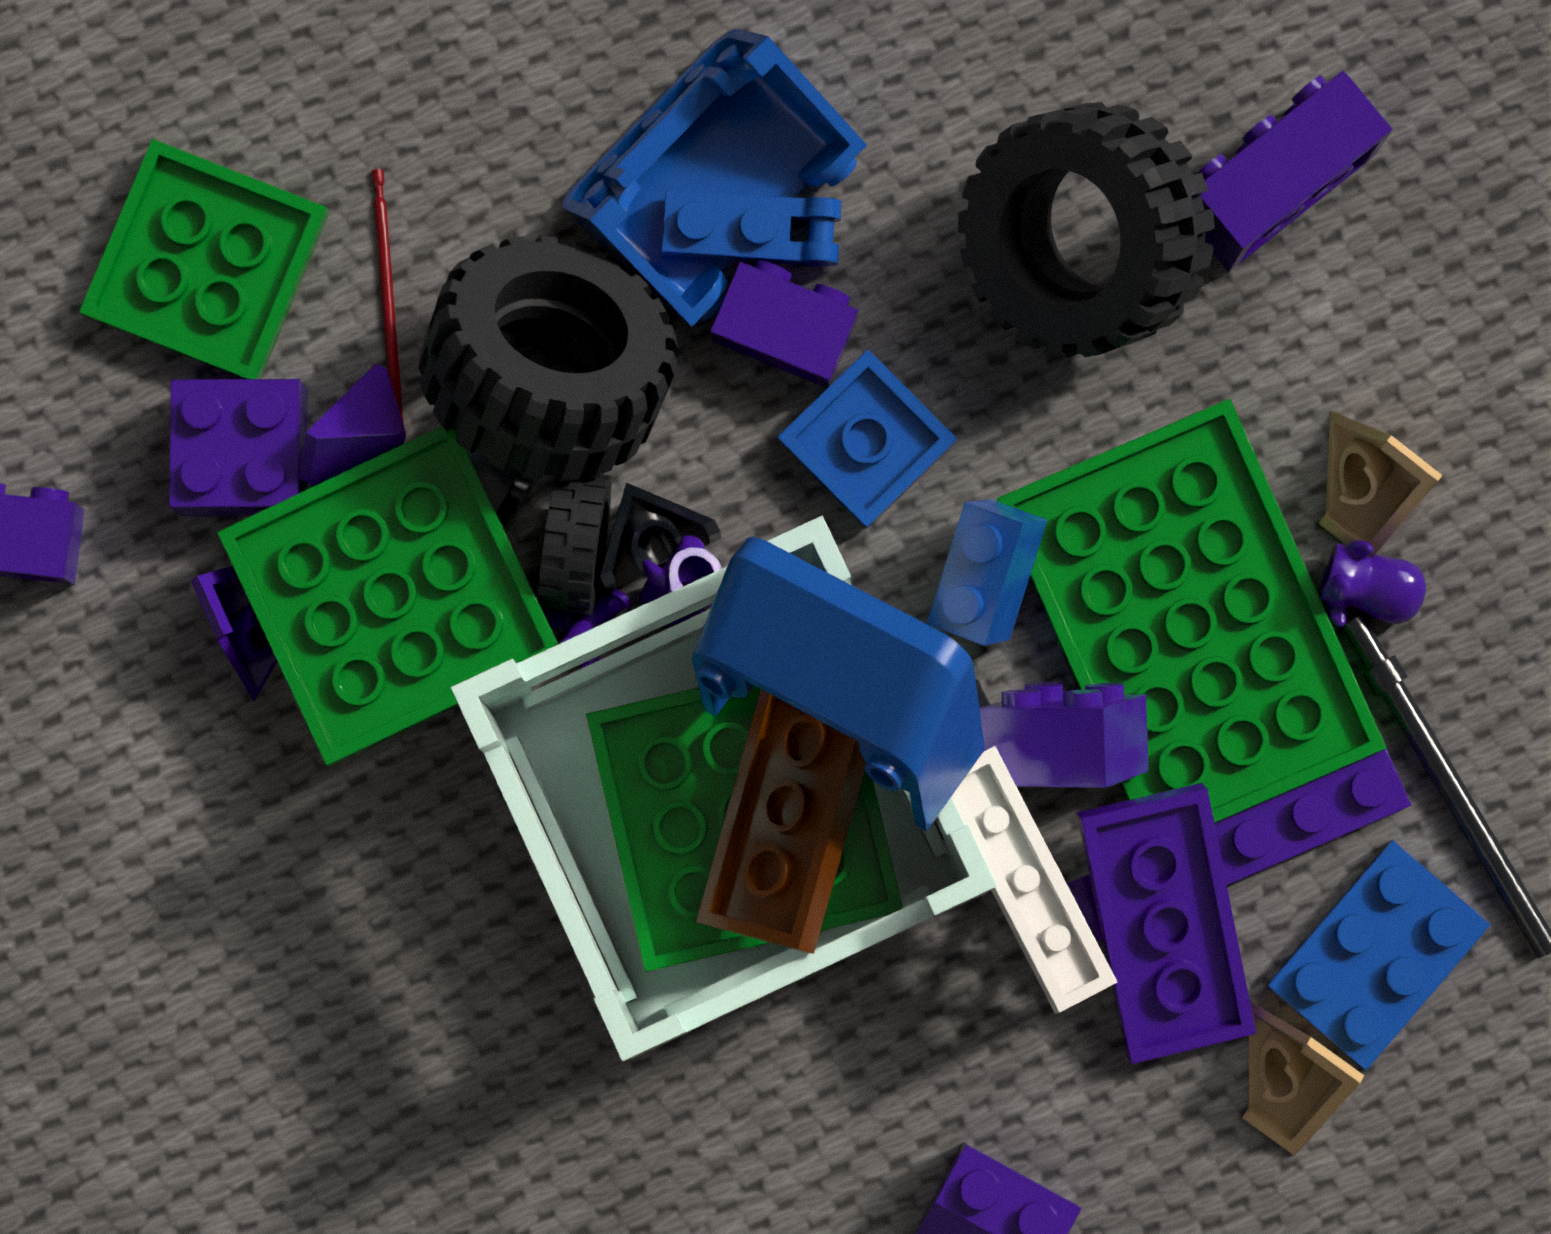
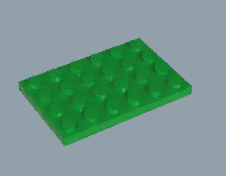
M1231 398L996 499L997 502L1047 519L1030 574V580L1078 690H1085V685L1122 683L1124 684V694H1146L1149 771L1120 782L1127 800L1203 783L1208 788L1215 823L1387 748Z

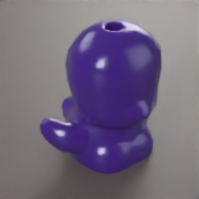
M684 536L677 550L671 555L664 567L661 568L648 559L642 562L643 571L648 579L640 592L639 604L640 606L645 605L722 569L721 564L712 553L706 550L699 538ZM712 604L707 605L660 628L668 629L670 627H673L683 621H686L698 614L705 612L706 609L711 608Z
M1364 540L1352 541L1348 545L1335 543L1320 583L1319 598L1325 603L1326 613L1330 622L1338 628L1344 627L1346 624L1348 607H1356L1371 617L1385 623L1401 624L1410 621L1417 615L1423 604L1426 593L1424 575L1415 564L1404 559L1371 555L1374 551L1373 547Z

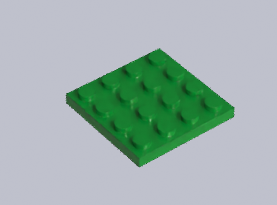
M442 426L217 532L323 760L329 768L458 707L459 704L451 689L452 686L508 660L514 659L516 663H519L558 645L467 451L457 443L455 439L457 433L453 429L445 431Z
M756 686L752 688L745 698L731 696L716 717L704 710L699 687L586 713L645 972L770 943L696 922L761 691ZM864 771L821 931L888 916L903 909L874 782L866 771Z

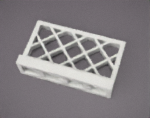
M993 746L982 753L951 798L964 826L968 824L997 885L991 891L1056 1014L1117 983V980L997 748Z

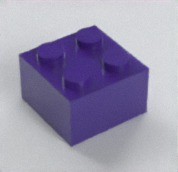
M300 379L171 380L169 507L180 516H252L307 490V482L298 478L305 434L308 431V390Z
M1062 683L1026 684L1024 689L1002 691V701L980 707L985 744L984 751L993 746L997 748L1016 786L1107 788L1149 771L1146 694H1124V684L1122 683L1085 685V690L1064 692Z

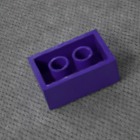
M1344 70L1329 82L1322 75L1313 79L1291 99L1294 104L1284 112V118L1278 122L1272 114L1267 116L1243 136L1244 144L1235 151V157L1228 161L1223 154H1220L1196 173H1202L1209 190L1201 193L1204 210L1213 209L1215 229L1205 232V243L1212 244L1214 248L1213 254L1228 272H1231L1370 161L1392 132V127Z

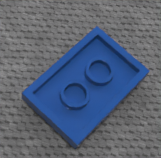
M1391 840L1265 986L1359 1068L1367 1071L1491 924L1394 840Z

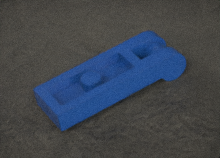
M666 189L661 255L751 262L762 260L769 263L808 266H836L839 262V244L833 243L834 223L841 221L842 201L826 197L794 198ZM791 221L809 222L807 242L790 241Z

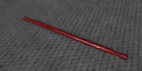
M375 169L371 171L372 184L375 188L374 212L387 372L404 424L387 207L383 195L385 183L384 170Z

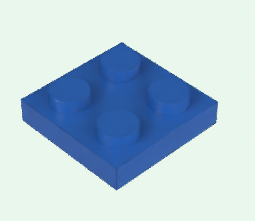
M868 349L777 437V441L867 530L957 442V438Z

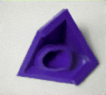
M375 364L306 432L298 478L316 486L404 444L406 431L387 369Z
M230 566L198 575L191 580L192 586L217 641L254 702L278 661L234 567Z

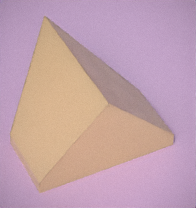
M1330 411L1326 514L1318 524L1345 545L1356 540H1364L1370 543L1374 550L1371 555H1375L1434 487L1442 475L1392 435Z
M1250 1001L1256 1034L1249 1035V1108L1242 1118L1295 1156L1357 1088L1364 1075L1312 1037Z

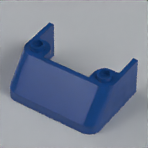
M757 537L745 539L728 563L691 658L704 710L716 717L731 696L745 698L752 688L756 686L859 742L861 755L866 761L864 769L868 776L887 790L898 791L901 788L910 793L915 825L927 831L985 750L974 664L971 657L961 645L941 631L766 540Z

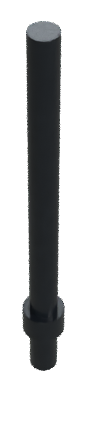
M1364 614L1346 623L1341 628L1367 670L1362 673V676L1374 696L1381 693L1537 958L1551 953V929L1403 682L1408 676L1395 655L1388 657Z

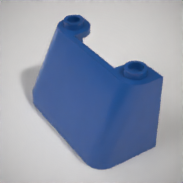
M732 29L715 40L578 180L564 198L562 207L611 256L622 262L628 272L633 276L636 274L649 285L651 293L656 298H659L661 303L677 318L692 327L697 321L704 322L720 310L726 296L724 290L728 283V279L722 272L734 260L661 255L666 189L795 197L806 185L815 187L827 183L832 187L841 183L855 169L857 165L855 157L867 144L769 36L741 29Z

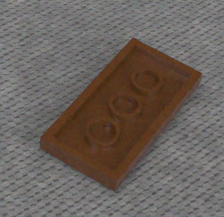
M763 690L760 691L697 916V923L814 954L865 771L866 761L861 755L858 741Z

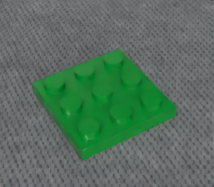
M152 139L79 313L85 318L237 378L261 379L330 211L323 205Z

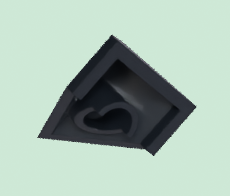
M626 482L600 573V579L607 593L610 594L615 589H620L645 577L642 562L646 559L654 562L661 568L664 567L671 555L677 550L684 536L699 538L703 542L704 547L721 539V531L715 519Z

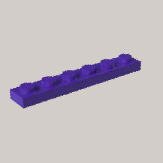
M1387 749L1215 822L1227 885L1412 806ZM1088 874L1067 883V886L1095 940L1098 941L1102 939Z

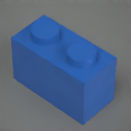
M992 499L964 502L927 625L984 646L1010 640L1047 519Z

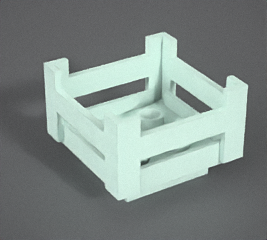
M823 515L768 540L773 545L851 585V575ZM727 567L519 663H516L514 659L508 660L451 687L477 746L486 757L596 997L594 1001L622 1061L644 1054L691 1032V1030L924 921L935 918L997 887L968 824L964 826L952 798L949 799L935 819L944 838L942 840L934 822L927 831L915 825L910 793L901 788L898 791H890L874 782L903 909L888 916L820 931L814 954L769 943L645 972L586 713L697 688L698 683L695 678L691 658L710 609L539 689L533 690L532 686L712 604ZM511 757L513 758V760H514V762H515V764H516V766H517V769H518V771H519V773H520V775H521V777H522V780H523V782H524V784H525V786H526V788H527V790H528V793H529V795H530V797H531V799H532V801H533V804H534V806H535V808H536V810H537V812H538V814H539V817H540V819H541V821H542V823H543V825H544V827H545V830H546V832H547V834H548V836H549V838H550V841H551V843H552V845H553V847H554V849H555V851H556V854H557V856H558V858H559V860H560V862H561V865H562V867H563V869H564V871H565V873H566V875H567V878H568V880H569V882H570V884H571V886H572V888H573V891H574V893H575V895H576V897H577V899H578V902H579V904H580V906H581V908H582V910H583V912H584V915H585V917H586V919H587V921H588V923H589V926H590V928H591V930H592V932H593V934H594V936H595V939H596V941H597V943H598V945H599V947H600V949H601V952H602V954H603V956H604V958H605V960H606V963H607V965H608V967H609V969H610V971H611V973H612V976H613V978H614V980H615V982H616V984H617V987H618L619 991L617 990V988H616V986H615V984H614V982H613V979H612V977H611V975H610V973H609V971H608V968H607V966H606V964H605V962H604V960H603V958H602V955H601V953H600V951H599V949H598V947H597V945H596V942H595V940H594V938H593V936H592V934H591V931H590V929H589V927H588V925H587V923H586V921H585V918H584V916H583V914H582V912H581V910H580V907H579V905H578V903H577V901H576V899H575V897H574V894H573V892H572V890H571V888H570V886H569V883H568V881H567V879H566V877H565V875H564V873H563V870H562V868H561V866H560V864H559V862H558V860H557V857H556V855H555V853H554V851H553V849H552V846H551V844H550V842H549V840H548V838H547V836H546V833H545V831H544V829H543V827H542V825H541V822H540V820H539V818H538V816H537V814H536V812H535V809H534V807H533V805H532V803H531V801H530V799H529V796H528V794H527V792H526V790H525V788H524V785H523V783H522V781H521V779H520V777H519V775H518V772H517V770H516V768H515V766H514V764H513V761H512Z

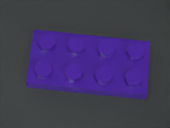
M1198 783L1077 812L1106 959L1117 980V983L1113 984L1112 988L1126 1056L1131 1064L1256 1034L1208 788L1203 783Z

